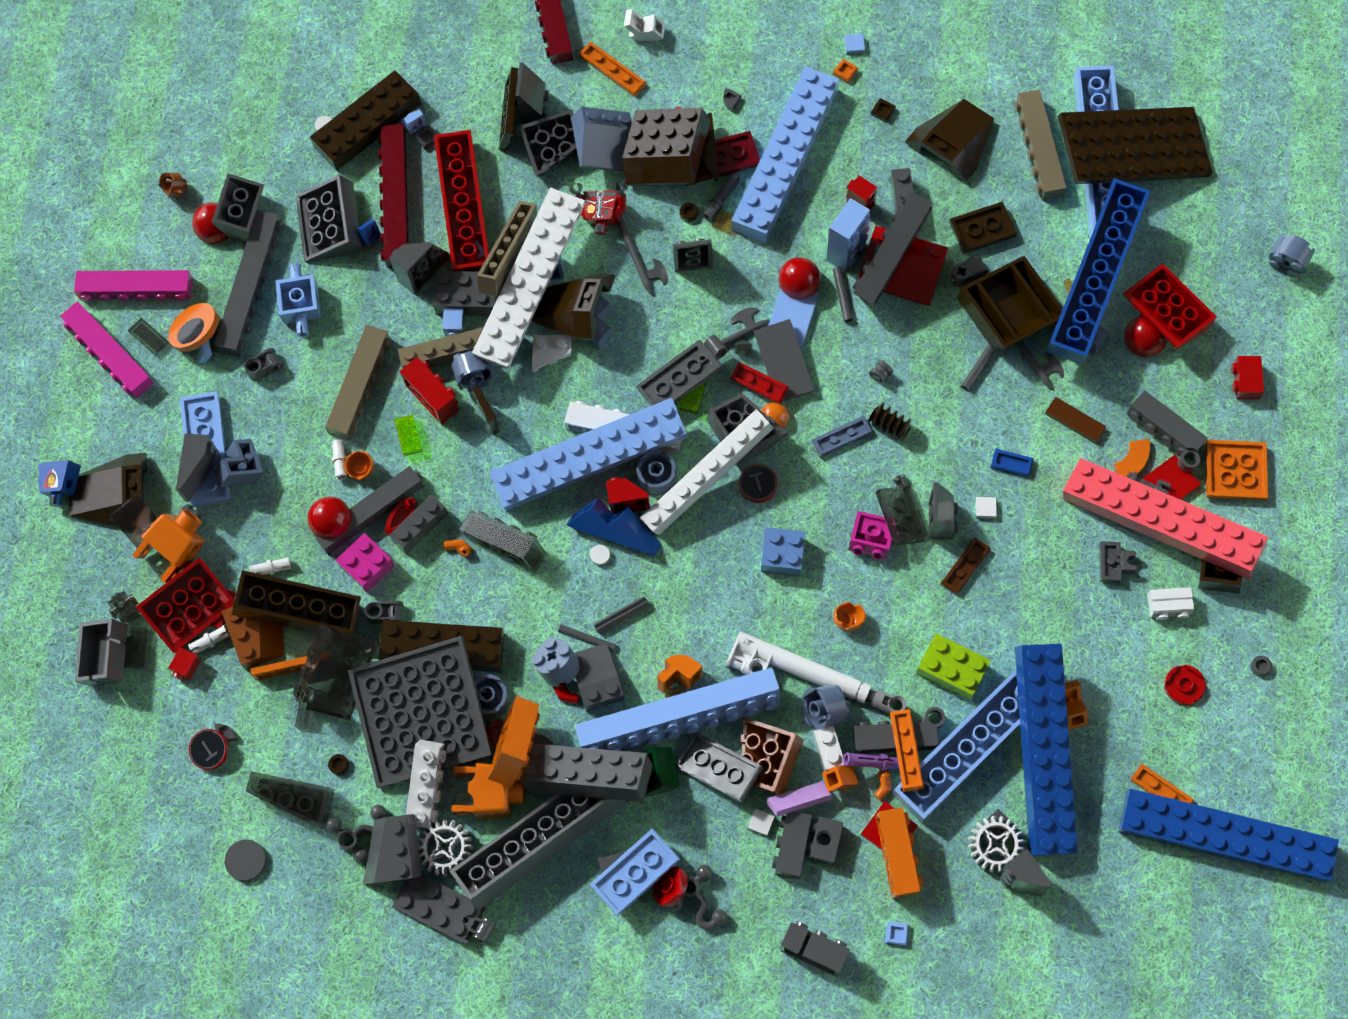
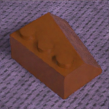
M233 607L222 611L240 664L245 670L284 656L283 626L233 616Z
M742 717L741 755L763 767L753 787L773 795L783 794L804 739L795 733Z

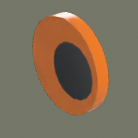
M198 303L185 309L177 316L169 329L168 339L170 344L180 352H190L204 345L217 329L219 323L217 311L207 303Z

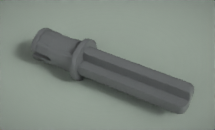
M732 173L716 196L710 200L709 206L702 214L707 221H712L717 212L723 209V204L740 181V177L737 174Z

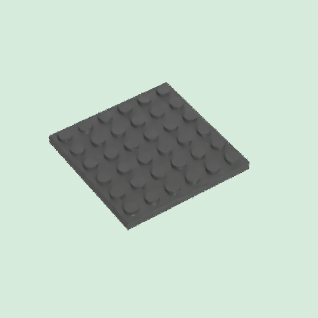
M463 636L348 670L377 788L411 779L415 744L419 740L444 744L446 758L445 762L441 765V770L493 755Z

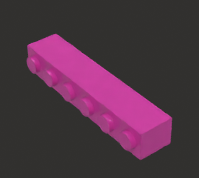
M189 270L76 271L74 293L82 301H91L92 299H99L101 301H110V299H118L120 301H128L129 299L140 301L148 299L159 301L175 299L183 301L185 298H191L193 277Z
M78 301L60 315L64 321L62 325L68 332L73 331L75 333L73 337L81 345L85 343L87 346L86 351L92 357L96 355L99 358L97 361L104 370L108 368L111 371L109 375L116 383L120 381L123 384L121 388L128 395L132 393L137 398L154 384L142 368Z

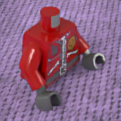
M619 182L615 183V191H586L581 194L582 184H577L578 191L574 190L572 184L570 192L576 195L575 197L585 200L586 203L581 213L583 220L587 221L590 226H595L596 235H605L606 226H615L617 220L621 218L627 209L626 194L624 193L628 188L627 183L622 184V189L619 187Z

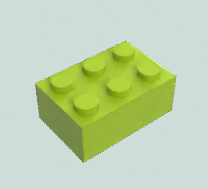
M935 633L918 666L916 674L971 701L991 660Z

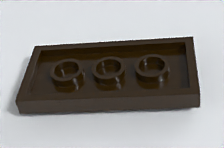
M511 67L504 88L498 150L506 151L508 144L511 145L516 131L514 120L517 118L518 111L515 108L517 103L518 68Z

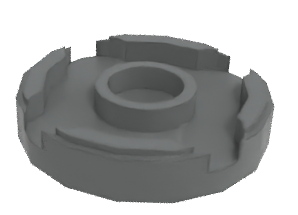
M243 839L229 847L225 854L224 863L227 872L233 878L239 881H251L262 874L266 867L267 857L260 844L253 840Z

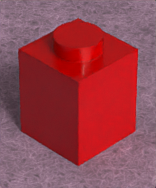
M179 647L168 669L173 673L172 676L180 681H183V679L190 681L201 659L196 654Z

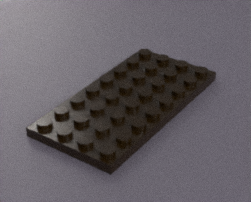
M1194 107L1061 112L1058 115L1075 185L1112 183L1114 178L1124 182L1203 178L1210 177L1213 174Z

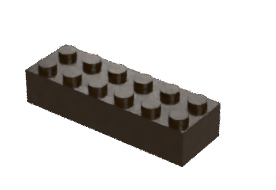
M394 70L312 134L310 139L313 147L338 171L378 139V133H381V126L396 125L401 119L421 105L419 94Z
M242 570L232 615L351 641L361 596Z
M383 620L378 659L380 661L463 636L472 671L501 673L505 632L503 628Z

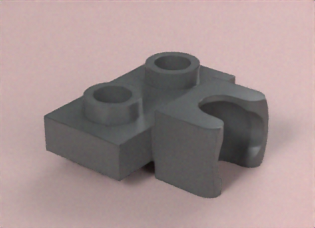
M1100 541V582L1120 583L1121 574L1136 573L1137 566L1128 564L1127 560H1133L1137 553L1135 551L1123 550L1121 552V542Z

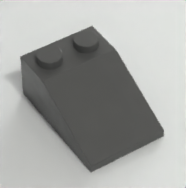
M520 63L516 101L521 123H530L547 117L548 109L545 107V102L549 101V90H546V84L524 63Z
M700 238L695 241H678L672 244L675 272L713 267L711 239L705 240Z
M184 434L176 490L185 502H190L214 468L215 460H218L219 450L208 435Z
M933 482L929 498V539H953L954 533L958 532V521H954V514L958 512V503L954 502V495L938 482Z
M607 643L575 652L579 659L578 664L580 665L576 681L586 712L625 700Z

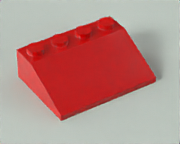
M875 225L859 278H862L865 273L862 270L867 261L871 262L874 258L872 253L877 244L881 245L884 241L882 235L886 228ZM915 237L883 292L930 306L947 257L948 247Z
M1161 264L1122 294L1176 349L1205 333L1217 318L1164 264Z
M199 557L139 603L136 608L174 654L179 647H183L223 615V610L233 607L234 599Z

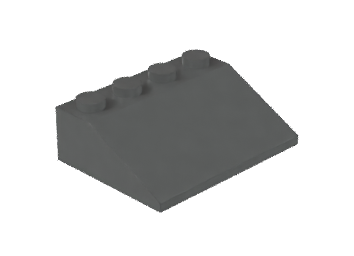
M337 175L295 195L304 262L308 263L346 256L363 248L362 240L357 230L360 226L352 181Z

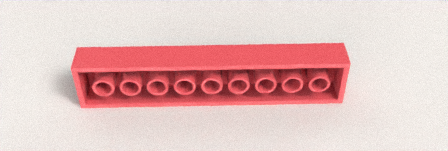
M1082 458L1079 459L1063 490V500L1206 560L1249 580L1267 545L1268 536Z

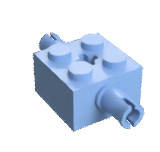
M295 263V268L293 264L289 265L291 278L276 280L279 315L284 324L296 322L297 336L303 337L304 333L306 337L309 335L307 320L321 318L318 285L314 275L302 276L301 265Z

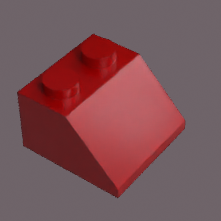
M614 477L610 481H606L610 510L614 515L627 506L633 512L650 509L648 493L626 478Z

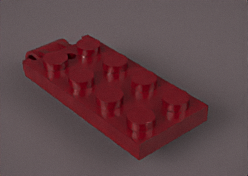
M751 131L715 140L719 177L758 166L760 158ZM701 161L694 184L713 179Z

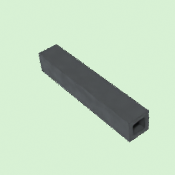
M410 466L350 508L351 522L348 529L342 535L333 539H323L313 534L327 555H329L393 509L400 501L410 497L424 487L421 481L423 479L422 475L417 469L414 471Z

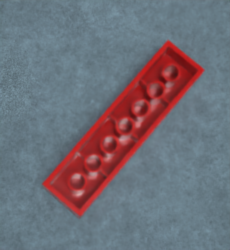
M471 130L434 135L452 270L479 272L489 255V246ZM476 240L482 246L485 256L477 260L478 254L481 252L474 245Z

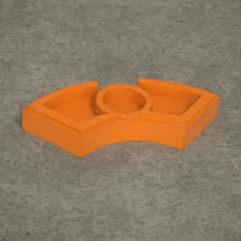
M1149 439L1129 442L1128 455L1122 461L1114 464L1115 472L1127 477L1129 471L1132 473L1135 471L1139 474L1149 457Z

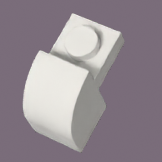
M633 9L626 10L624 27L630 31L629 37L633 40L655 42L663 39L665 23L655 14L641 17Z

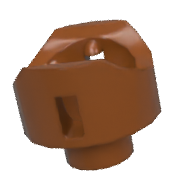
M178 172L163 173L159 178V186L169 198L181 197L183 191L187 190V181Z

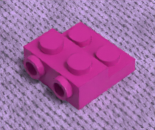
M858 511L848 550L857 556L866 554L871 555L875 560L887 559L896 520Z

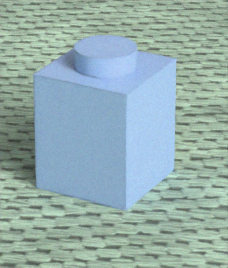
M444 308L442 326L444 335L451 336L463 333L465 324L463 308Z

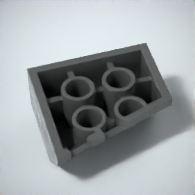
M572 109L519 126L520 135L536 178L577 149L571 117L574 115Z
M431 242L403 244L399 249L397 248L392 252L390 261L398 282L415 295L436 271L450 258V253Z
M742 393L708 410L706 420L719 441L722 442L756 409L774 429L735 464L736 467L769 450L789 433L784 427L781 428L777 425L773 418L760 411V408Z
M409 814L375 819L363 884L421 877L415 815Z

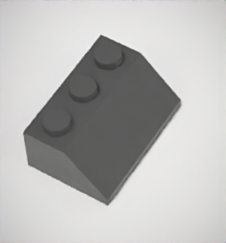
M227 173L212 223L228 237L247 242L262 197L264 184Z
M1027 849L1007 862L1001 873H999L1001 875L999 879L1004 887H1009L1011 891L1042 896L1053 885Z

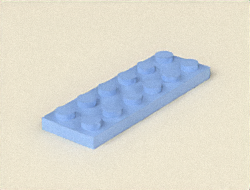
M216 391L181 397L179 399L183 436L185 433L208 435L219 450L218 460H215L214 468L190 500L191 506L194 508L231 501L230 487H219L214 473L220 461L226 458L219 393Z

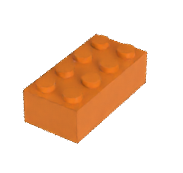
M516 696L502 724L488 777L489 780L510 788L515 780L519 781L523 771L521 768H526L530 756L527 753L529 754L532 749L533 742L530 740L535 736L537 728L534 725H537L540 714L537 713L539 704Z
M903 807L880 811L876 815V821L892 899L917 895L921 887H923L921 875H917L916 872L919 864L917 854L912 853L911 847L914 845L912 833H908L907 829L910 824L908 812H904Z

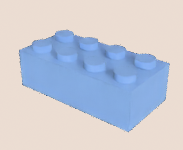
M850 198L829 227L826 261L836 267H841L844 272L849 267L852 268L855 265L859 252L862 254L868 245L866 241L869 237L867 233L870 228L868 226L871 220L869 218L870 209Z

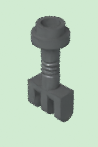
M1129 471L1127 478L1168 494V491L1165 489L1169 490L1171 488V484L1159 479L1155 485L1137 477V472L1134 471L1132 473Z

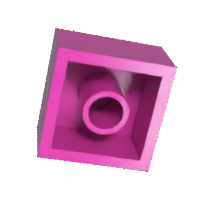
M365 533L336 559L339 567L366 593L395 566L392 559Z

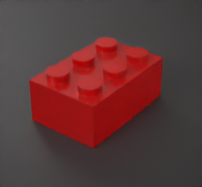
M416 357L399 372L405 386L432 416L443 425L459 411L457 406L459 402L455 398L456 394L450 387L446 388L443 385L444 381L437 373L434 375L430 371L431 367L425 360L421 361Z

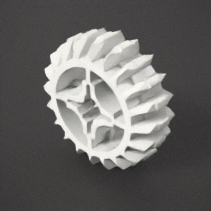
M991 816V823H989L987 818H984V826L979 822L976 823L979 831L976 829L971 830V833L976 835V837L969 836L968 840L974 842V844L968 845V849H975V852H972L970 856L975 857L977 855L979 857L975 861L976 864H979L980 861L984 862L981 867L983 870L987 865H990L989 872H993L994 866H996L998 873H1001L1002 866H1005L1007 862L1018 856L1017 852L1025 851V848L1019 847V844H1024L1025 840H1018L1017 837H1020L1023 833L1022 831L1014 832L1018 827L1017 824L1012 828L1009 827L1010 819L1004 824L1003 816L999 817L998 822H996L995 816ZM998 827L1006 830V832L996 836L987 829ZM981 834L986 837L985 839L988 842V848L983 853L979 846ZM1010 836L1013 840V852L1011 855L1005 847V841ZM1004 837L999 845L1002 846L1001 849L996 847L989 851L993 844L991 840L998 841ZM992 853H998L1005 860L993 861L987 857Z
M443 820V826H440V823L436 821V828L433 829L430 825L428 828L430 830L429 833L423 831L422 834L426 838H419L418 842L423 844V846H419V851L423 852L419 854L420 859H425L421 863L423 867L429 865L427 870L432 872L435 869L434 874L437 876L442 870L443 876L446 877L448 870L463 862L465 857L468 858L472 855L467 851L473 850V846L467 845L472 841V838L466 837L469 832L467 830L462 831L463 826L461 824L455 828V821H452L448 826L447 820ZM449 832L457 836L443 839L439 834ZM435 839L437 846L432 851L433 854L429 855L430 843ZM439 841H441V842H442L443 844H445L446 846H449V845H450V847H448V848H449L448 851H449L450 854H451L450 856L448 855L447 852H445L444 850H442V848H441L442 845L440 844ZM461 841V851L456 858L453 850L458 845L457 843ZM447 857L451 862L439 864L434 862V860Z

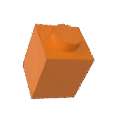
M838 765L822 772L828 792L844 791L859 784L853 766Z

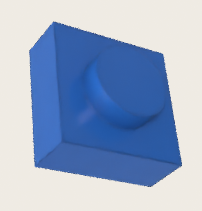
M371 219L357 228L361 240L366 246L380 238L381 233L375 220Z

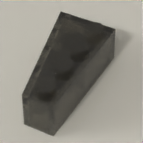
M470 510L459 528L465 538L487 549L491 546L495 553L503 557L507 554L514 563L520 566L522 563L527 564L530 568L529 570L536 573L547 554L538 542L537 536L533 533L521 532V529L515 525L507 526L502 520L498 518L491 519L482 511L477 513Z
M250 771L246 792L316 827L326 829L325 824L329 817L335 789Z

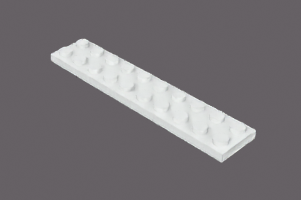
M553 188L549 189L474 347L473 356L509 369L586 204L585 200Z

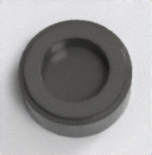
M1257 656L1252 660L1250 669L1254 675L1264 677L1270 673L1272 663L1265 656Z

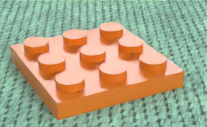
M1206 440V498L1263 501L1268 499L1267 442Z

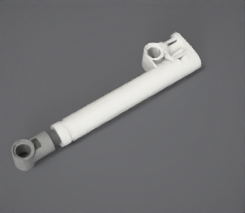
M741 631L725 665V668L733 667L740 670L744 675L753 673L751 669L755 666H759L764 670L768 669L771 665L819 686L838 685L843 696L857 700L862 704H865V701L872 703V707L887 712L889 715L890 712L896 711L891 707L893 703H899L902 707L901 710L906 708V701L901 696H893L879 689L874 691L871 689L872 685L862 683L860 680Z

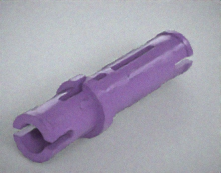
M846 752L843 757L845 766L878 768L881 771L886 769L899 770L898 758L888 757L886 754L876 756Z

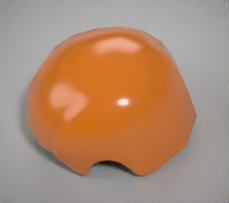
M773 402L761 409L765 415L773 418L775 423L781 428L788 424L790 415L787 408L782 404Z
M365 451L352 452L344 463L347 474L356 480L366 479L374 470V460Z
M850 601L838 605L833 612L834 623L845 632L858 630L866 619V612L860 604L853 605Z

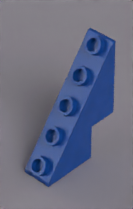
M600 498L574 513L566 524L575 530L601 537L612 543H618L651 556H655L661 547L658 540L628 506L614 515Z

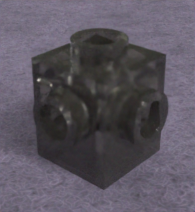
M125 591L116 593L107 602L111 607L108 611L115 620L118 618L125 624H129L141 615L136 608V605L139 604L132 594L128 595Z

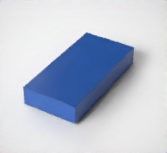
M995 448L990 468L1029 478L1034 458Z

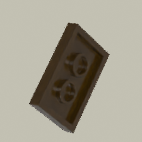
M1003 201L950 218L949 220L963 254L1014 238L1017 235Z

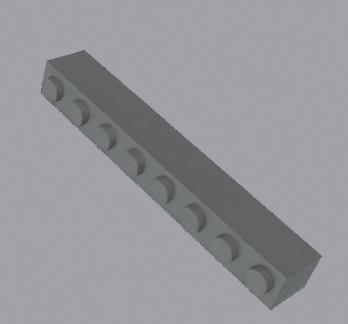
M260 210L256 212L214 343L219 353L240 357L241 352L246 348L245 339L247 334L251 332L252 317H255L257 313L256 304L262 297L261 288L263 283L267 281L268 266H271L273 262L272 253L278 246V234L283 230V222L279 214Z

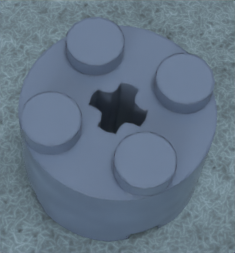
M1280 234L1269 254V265L1276 269L1281 267L1287 270L1288 275L1297 277L1298 274H1302L1306 270L1315 253V249L1312 248L1311 250L1308 247L1310 243L1299 236L1290 234L1288 237H1283L1284 234Z
M473 350L454 355V361L452 362V370L459 389L467 388L470 392L477 386L480 389L489 385L488 381L495 379L492 364L473 356Z
M653 450L645 453L640 458L637 465V477L641 488L650 495H661L667 493L675 486L677 479L676 465L669 454Z
M546 639L532 657L534 667L545 682L551 686H560L559 684L563 682L567 684L579 672L580 665L578 664L579 659L569 644L561 639Z
M483 674L475 679V684L484 719L499 718L509 705V693L499 677L492 674ZM488 694H491L492 697L485 700L484 697H488Z
M825 685L809 689L802 696V699H804V705H801L802 715L809 726L816 727L815 729L817 730L841 724L845 716L849 714V706L846 704L841 688L838 685Z

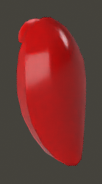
M414 498L403 499L392 509L385 525V533L388 536L418 508Z

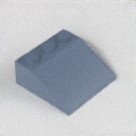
M581 106L571 117L580 167L624 172L622 157L632 124L630 113Z

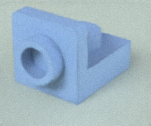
M420 109L409 113L401 119L402 124L410 134L426 126L424 115Z

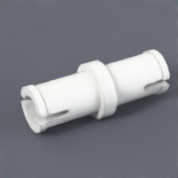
M334 440L331 442L333 449L332 463L335 468V478L337 480H344L348 478L344 464L347 459L344 451V441Z
M289 557L274 561L269 559L265 563L249 565L250 572L274 575V572L291 569Z
M223 625L211 633H205L204 637L188 644L190 650H193L192 653L197 654L208 647H214L219 641L230 637V633L228 630L226 631L227 628Z

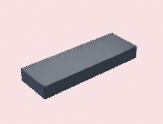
M862 416L812 439V444L819 457L822 458L872 435L873 431L866 418Z

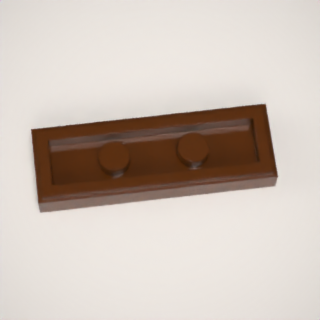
M1057 397L1054 398L1045 412V415L1095 444L1106 428L1102 423Z
M974 537L940 585L957 596L991 548Z

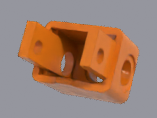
M182 509L178 516L175 514H161L141 536L144 540L132 556L136 559H144L153 547L172 563L160 578L163 582H168L183 567L191 564L203 546L204 539L196 532L202 521L186 509Z
M476 763V767L454 766L456 777H474L472 781L468 782V793L472 795L474 805H452V813L454 815H475L476 819L507 818L511 815V804H524L525 788L520 780H515L511 788L489 780L488 777L492 764Z

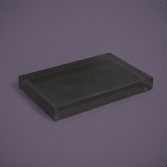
M910 485L883 488L875 492L894 546L926 542L930 539Z

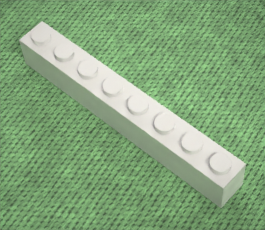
M756 409L640 518L654 533L660 535L774 427Z

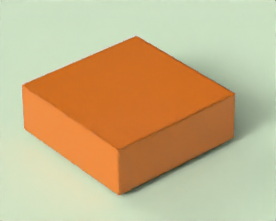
M842 59L834 69L833 75L848 84L857 73L858 67Z

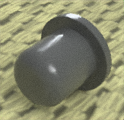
M905 474L897 475L892 479L898 489H903L907 486L904 479Z

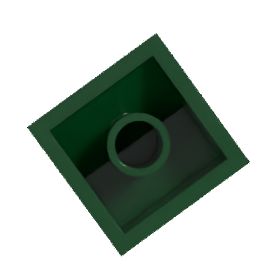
M653 747L642 752L647 753L653 765L645 797L666 793L680 787L671 747Z

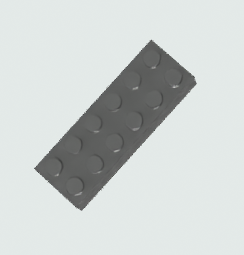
M913 191L911 194H906L902 201L904 206L901 212L896 211L892 218L894 223L891 229L887 227L882 235L884 241L881 245L877 244L872 253L874 258L871 262L867 261L862 270L865 272L862 278H857L852 287L855 289L853 292L855 295L872 305H876L935 205Z
M533 744L530 753H527L530 756L526 768H522L523 771L519 780L526 792L643 802L653 765L647 753Z

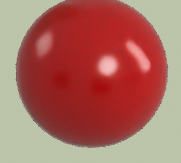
M216 202L201 205L195 211L192 218L194 233L201 241L208 244H218L229 238L212 223L218 204Z
M803 257L790 259L780 269L778 276L779 286L791 298L805 299L811 297L820 287V270L810 259Z
M1143 315L1133 318L1127 324L1124 331L1126 347L1130 352L1139 357L1148 358L1156 356L1165 348L1168 341Z
M331 496L322 497L315 501L307 515V523L311 532L323 539L339 537L348 529L351 522V511L348 505L343 500Z

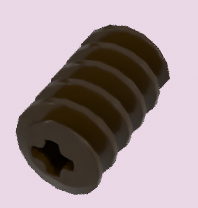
M881 403L874 409L868 422L874 419V426L880 424L881 430L887 428V434H891L894 431L893 437L897 438L900 436V441L902 442L911 429V419L909 418L904 422V414L898 418L897 410L891 414V407L889 406L885 410V403Z

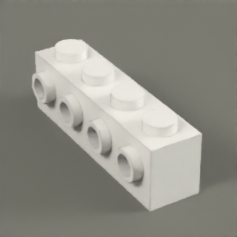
M419 740L415 744L406 815L414 814L416 826L429 828L430 825L437 821L438 810L435 809L436 803H439L441 791L438 790L439 783L442 782L444 773L441 770V765L445 762L446 751L442 743Z

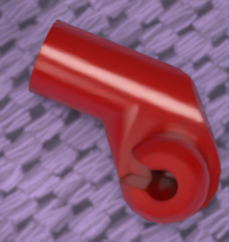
M565 682L560 683V686H554V691L560 701L578 704L579 694L570 693Z

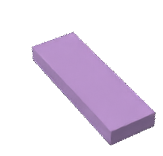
M818 782L767 798V804L776 817L832 800V794L827 791V787L823 782Z

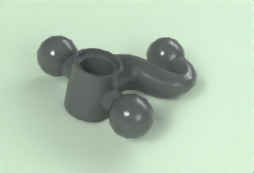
M378 804L371 808L370 815L372 819L387 817L384 806ZM338 818L328 819L325 828L327 832L336 834L339 837L338 845L340 849L351 851L353 859L357 864H365L369 852L365 848H359L356 845L357 837L364 832L372 835L373 827L363 824L356 827L353 831H344ZM344 836H351L353 839L352 845H343L341 842Z
M705 864L697 868L694 878H688L687 883H693L696 886V890L693 893L685 892L682 899L675 906L669 907V909L679 911L683 907V900L686 897L694 898L699 903L695 916L697 925L703 930H713L717 926L726 924L728 915L724 910L718 909L713 912L710 922L704 920L707 900L699 892V884L702 881L711 879L713 874L711 867Z

